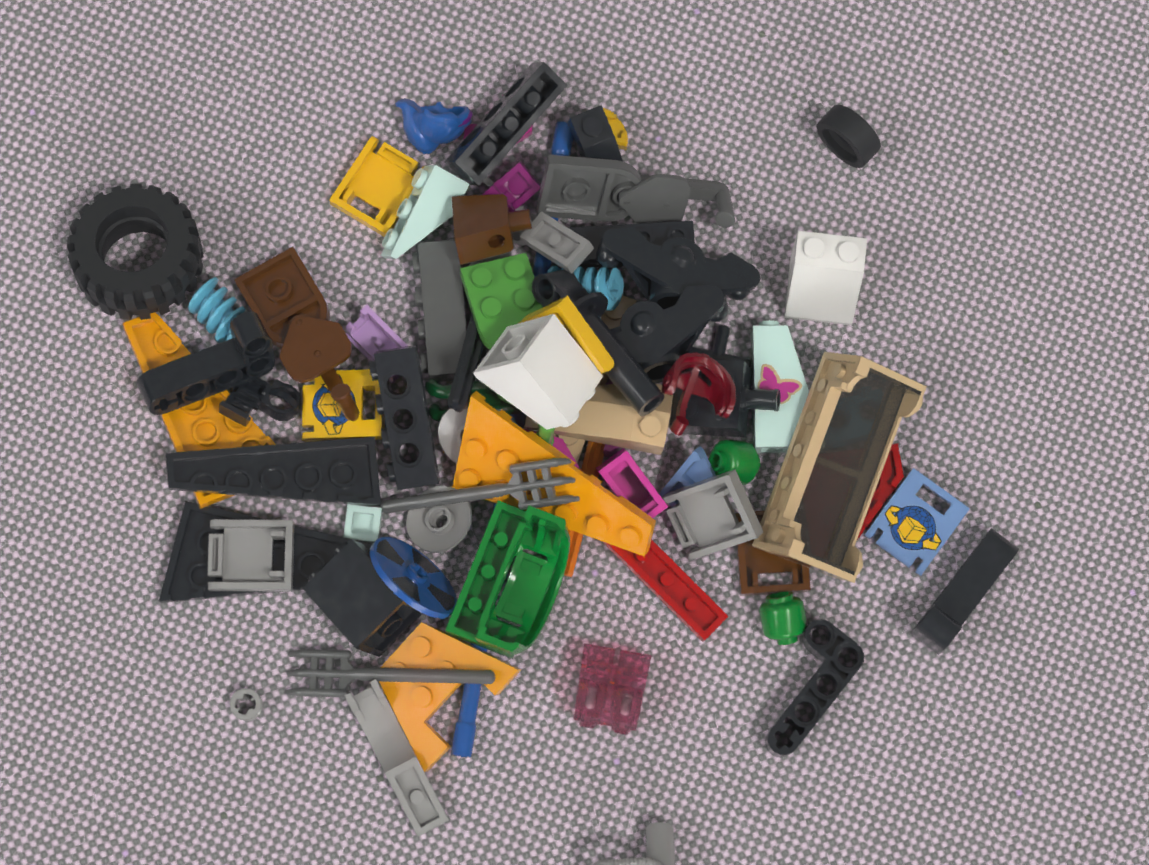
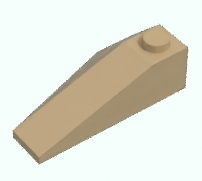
M615 384L599 385L595 388L596 393L585 402L578 412V419L568 427H556L554 432L557 435L661 455L665 446L673 395L664 394L663 402L654 411L640 416ZM656 384V386L660 390H662V385ZM527 416L525 428L539 431L537 422Z

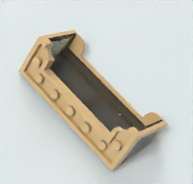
M824 352L760 525L763 533L754 539L752 546L831 577L855 583L857 575L863 567L862 552L859 548L855 547L857 538L902 417H910L920 410L927 386L863 356Z

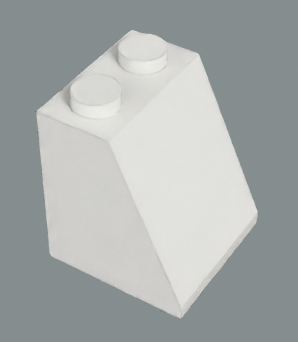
M798 231L790 257L784 318L852 325L864 274L867 238Z
M555 314L507 326L473 372L477 379L546 430L572 425L578 419V412L582 406L596 393L595 388L603 377Z

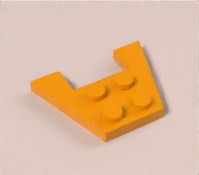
M421 622L380 667L492 670L495 673V681L492 684L484 685L494 695H499L522 670L425 622ZM379 682L424 772H428L451 746L427 721L458 689L461 683Z

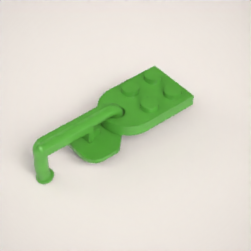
M527 253L460 268L461 280L479 337L489 350L507 326L518 324L526 315L543 308L536 301L532 293L534 275ZM496 393L500 400H502L505 403L511 404L502 396ZM538 424L539 431L536 434L553 445L555 428L546 430Z

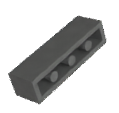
M455 239L418 243V254H412L414 274H420L421 286L415 287L416 306L423 307L424 319L418 320L419 340H426L427 352L420 353L422 373H429V379H434L437 382L453 381L467 332L463 283L460 276L461 265Z

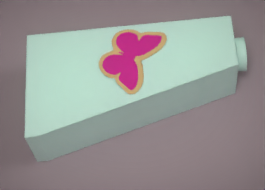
M761 321L759 326H753L751 331L752 389H779L781 403L779 411L752 409L753 446L757 453H787L809 390L788 325H779L778 321ZM825 439L823 440L819 453H822L825 447Z

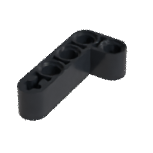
M247 311L237 315L230 323L232 339L144 372L138 378L137 386L149 411L154 415L166 414L268 374L275 366L273 344L258 314L254 311Z
M991 528L921 618L911 634L935 653L941 654L959 633L963 623L1017 554L1019 548Z
M825 619L812 621L802 634L804 647L823 663L769 730L765 738V745L770 754L775 757L783 758L789 756L797 749L864 662L863 649ZM815 628L823 629L828 635L827 644H815L810 637L811 630ZM849 650L854 654L856 661L853 667H844L840 664L838 660V653L840 651ZM827 677L832 680L834 684L832 694L824 695L818 691L816 686L818 678ZM806 704L812 709L813 718L811 721L801 722L796 718L795 708L797 705ZM787 719L790 725L797 730L787 739L790 747L784 745L779 749L775 746L777 738L774 734L776 733L780 736L790 726L784 723V720Z

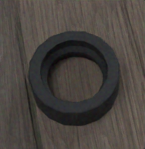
M834 105L816 125L818 135L828 149L840 160L852 167L863 168L881 148L880 139L874 129L858 113L846 106Z

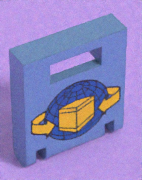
M913 468L864 536L870 539L879 528L883 531V534L875 544L908 568L919 557L923 561L917 566L915 573L921 576L970 508ZM922 485L950 504L944 515L915 495Z

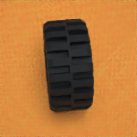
M130 184V188L122 189L121 185L112 187V192L104 195L103 192L93 197L94 203L91 206L86 203L79 210L81 219H73L70 226L72 235L67 237L68 259L81 292L85 293L87 300L93 306L100 305L102 312L110 316L118 312L120 319L131 320L133 315H139L141 320L151 319V313L159 311L160 315L170 312L169 306L173 303L177 306L186 300L185 292H193L198 284L196 276L198 277L202 274V258L204 257L195 219H192L191 212L184 203L179 204L178 197L171 192H166L163 195L161 188L149 185L148 189H143L141 184ZM147 232L155 234L167 242L166 249L160 259L143 270L125 272L114 269L105 263L106 255L111 246L126 235Z

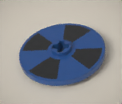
M380 537L370 547V559L376 572L389 589L415 610L430 617L443 619L448 618L453 613L457 603L455 591L446 576L428 557L413 546L392 537Z

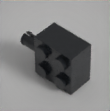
M716 360L727 370L736 387L734 409L727 418L720 417L715 413L714 405L707 398L691 394L685 416L689 424L683 434L746 438L749 409L779 411L781 403L780 390L751 389L753 371L745 361ZM691 368L685 369L682 373L690 372ZM699 371L698 375L710 386L712 382L702 371ZM678 387L673 394L670 425L676 419V411L683 391Z

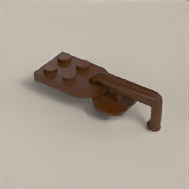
M292 246L235 278L236 285L250 309L258 314L272 343L282 348L280 360L290 377L297 382L305 383L321 376L331 393V398L336 401L345 418L349 421H356L359 417V409L350 394V386L342 382L335 370L336 366L342 364L350 357L352 344L342 326L337 322L330 321L328 305L294 247Z

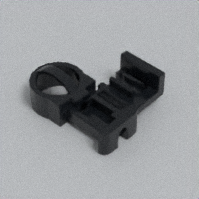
M256 378L231 388L229 397L225 402L221 401L219 404V413L246 427L251 420L249 414L253 409L257 411L260 405V410L273 419L288 421L293 419L299 411L300 394L292 385L283 383L278 379H275L271 385L260 378ZM277 396L288 402L292 408L287 410L277 409L271 404L270 400Z

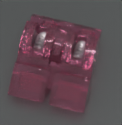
M584 643L573 720H578L580 727L591 729L598 724L611 726L615 733L628 735L630 730L636 731L652 655L620 650L618 665H613L614 648Z

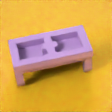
M368 305L360 311V317L355 323L349 322L346 326V335L350 342L368 360H375L374 353L376 351L408 346ZM401 375L391 376L389 378L390 383L393 384Z

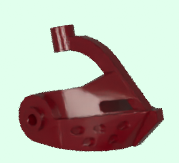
M686 353L680 356L663 379L661 390L663 394L672 396L677 387L683 390L676 411V419L670 427V430L676 435L681 436L689 424L685 416L691 394L707 398L714 405L715 413L720 417L727 418L734 409L736 402L734 381L727 370L707 354ZM691 368L690 372L681 373L682 370ZM699 371H702L712 382L710 386L698 375Z

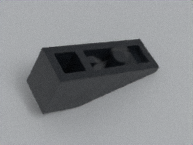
M602 105L570 117L567 125L581 157L623 161Z

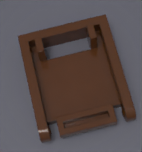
M798 509L795 518L797 523L802 524L800 537L802 542L805 543L802 554L808 556L804 509ZM754 511L759 523H761L765 511ZM735 513L738 521H743L740 514ZM754 539L736 545L740 596L769 595L783 591L803 593L811 590L808 567L753 547ZM790 573L791 584L758 586V575Z

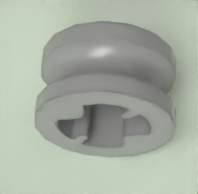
M249 688L240 689L232 695L230 709L238 719L252 721L261 714L263 701L254 690ZM246 695L252 696L250 700L253 703L256 702L255 709H249L247 714H241L242 709L240 707L237 708L238 701H244Z

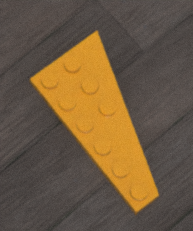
M156 312L150 314L151 319L141 320L140 317L123 322V329L142 373L191 354L182 344V340ZM227 390L160 415L176 452L276 444L253 422L252 417L245 427L219 413V404L221 401L225 402L230 395ZM193 492L200 509L235 496Z
M475 391L470 397L452 488L462 489L496 483H508L513 476L509 470L512 464L552 458H570L533 431L527 432L511 421L512 416L502 409L497 411L485 402L486 398ZM571 460L570 464L550 467L552 478L574 477L576 479L574 483L554 486L556 496H579L580 501L537 509L565 519L569 530L642 556L647 554L656 523L655 519L623 496L617 497L601 485V480L592 474L588 476L575 467L576 462ZM541 469L535 470L537 479H543ZM521 472L523 482L529 481L527 472ZM540 488L542 498H548L546 489ZM525 490L527 499L533 500L531 490ZM510 494L486 499L497 503L499 500L519 508V500Z

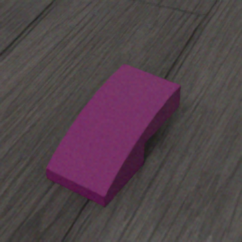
M520 160L481 195L504 194L507 196L509 210L512 212L539 191L541 184Z

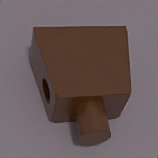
M504 194L452 197L454 239L460 265L511 252L514 249L513 232L532 229L529 209L510 212L507 196Z

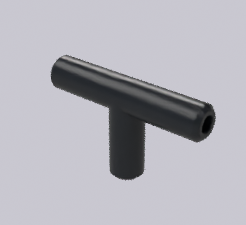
M726 325L717 326L712 351L693 346L689 353H704L716 360L745 361L749 367L751 366V359L725 353L730 328Z

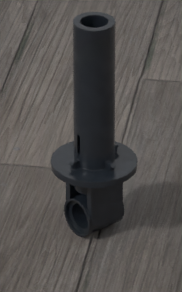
M565 269L540 274L534 278L532 293L536 301L543 307L566 296L570 298L614 360L613 368L605 372L637 413L640 416H644L654 411L663 402L665 396L601 319L608 306L607 297L601 292L589 294L577 280L574 273L571 274Z

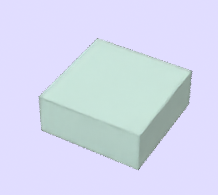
M347 504L343 537L374 543L380 536L382 508Z

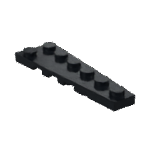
M375 437L165 454L168 490L363 506L381 505Z

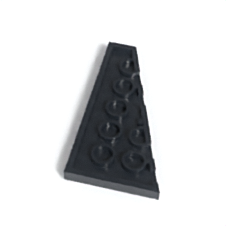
M185 501L159 602L169 603L275 593L269 591L208 590V582H222V577L208 576L209 534H224V529H211L210 520L267 519L210 506L200 509L197 503ZM295 526L293 591L303 590L302 588L309 582L310 575L319 567L325 566L334 557L333 553L341 544L350 542L352 539ZM273 540L272 571H284L285 540ZM358 541L370 550L372 543Z

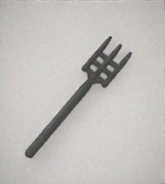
M552 458L510 465L509 470L513 476L508 483H496L382 501L380 508H382L383 513L387 514L496 498L510 494L519 500V509L526 510L528 505L534 508L580 501V497L574 495L556 496L554 486L574 483L576 479L574 477L552 478L550 467L571 463V460L568 458ZM541 469L543 479H537L535 470ZM521 472H527L529 481L523 482ZM540 488L546 489L548 498H542ZM525 490H531L533 500L527 499Z
M303 649L289 651L288 656L311 658L310 669L289 670L286 674L288 676L309 677V688L288 689L285 691V694L303 697L345 698L344 695L349 693L348 686L355 680L372 681L376 679L377 682L492 684L496 677L492 670L377 667L356 669L349 662L352 655L350 650ZM319 658L326 659L325 669H319ZM334 659H341L340 669H334ZM318 678H324V688H318ZM333 678H340L339 689L333 688Z

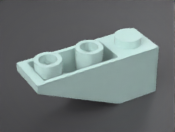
M425 165L424 168H420L413 177L411 185L414 188L409 198H405L397 210L399 219L394 229L391 228L382 241L384 249L380 256L386 259L399 258L453 216L452 197L464 196L469 183L437 165Z

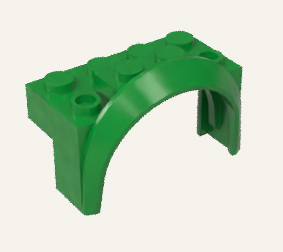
M498 500L445 631L447 634L513 659L514 655L530 648L538 638L551 613L565 574L570 551V536L565 519L529 505L525 511ZM528 549L547 557V560L526 553L523 550ZM516 556L504 590L495 608V603L497 601V598L499 596V593L501 591V588L503 586V583L505 581L513 558ZM498 618L503 619V620H506V621L511 622V623H513V624H516V625H518V626H520V627H515V626L510 625V624H508V623L502 622V621L498 620Z

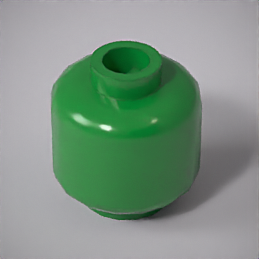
M721 440L715 444L708 458L716 476L735 469L742 485L750 483L760 468V458L756 449L746 441Z
M783 591L769 594L766 596V601L760 605L759 614L763 634L769 639L777 640L778 645L793 644L798 641L797 636L805 632L807 619L804 603L801 598L793 596V592Z

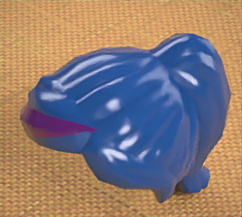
M407 98L400 99L395 103L396 107L402 110L403 130L408 141L423 154L432 153L439 144H446L456 140L472 121L473 112L467 106L445 108L441 102H437L434 106L420 107L416 102Z

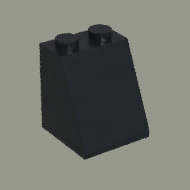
M352 539L350 542L341 544L333 553L334 557L325 566L316 569L310 575L309 582L302 589L356 649L380 657L423 613L409 606L389 589L371 562L370 550L364 544Z

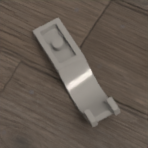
M486 177L482 183L486 188H489L495 182ZM520 206L515 211L525 210V208ZM542 211L538 216L530 212L531 230L513 232V242L518 245L526 244L571 274L594 249L590 241Z
M374 679L370 681V688L354 696L351 692L344 696L369 740L417 837L449 821V818L380 685Z

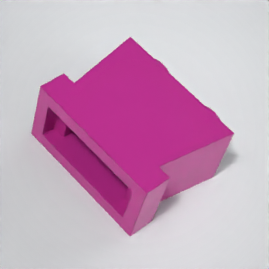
M624 448L596 467L617 497L623 496L652 518L668 507Z

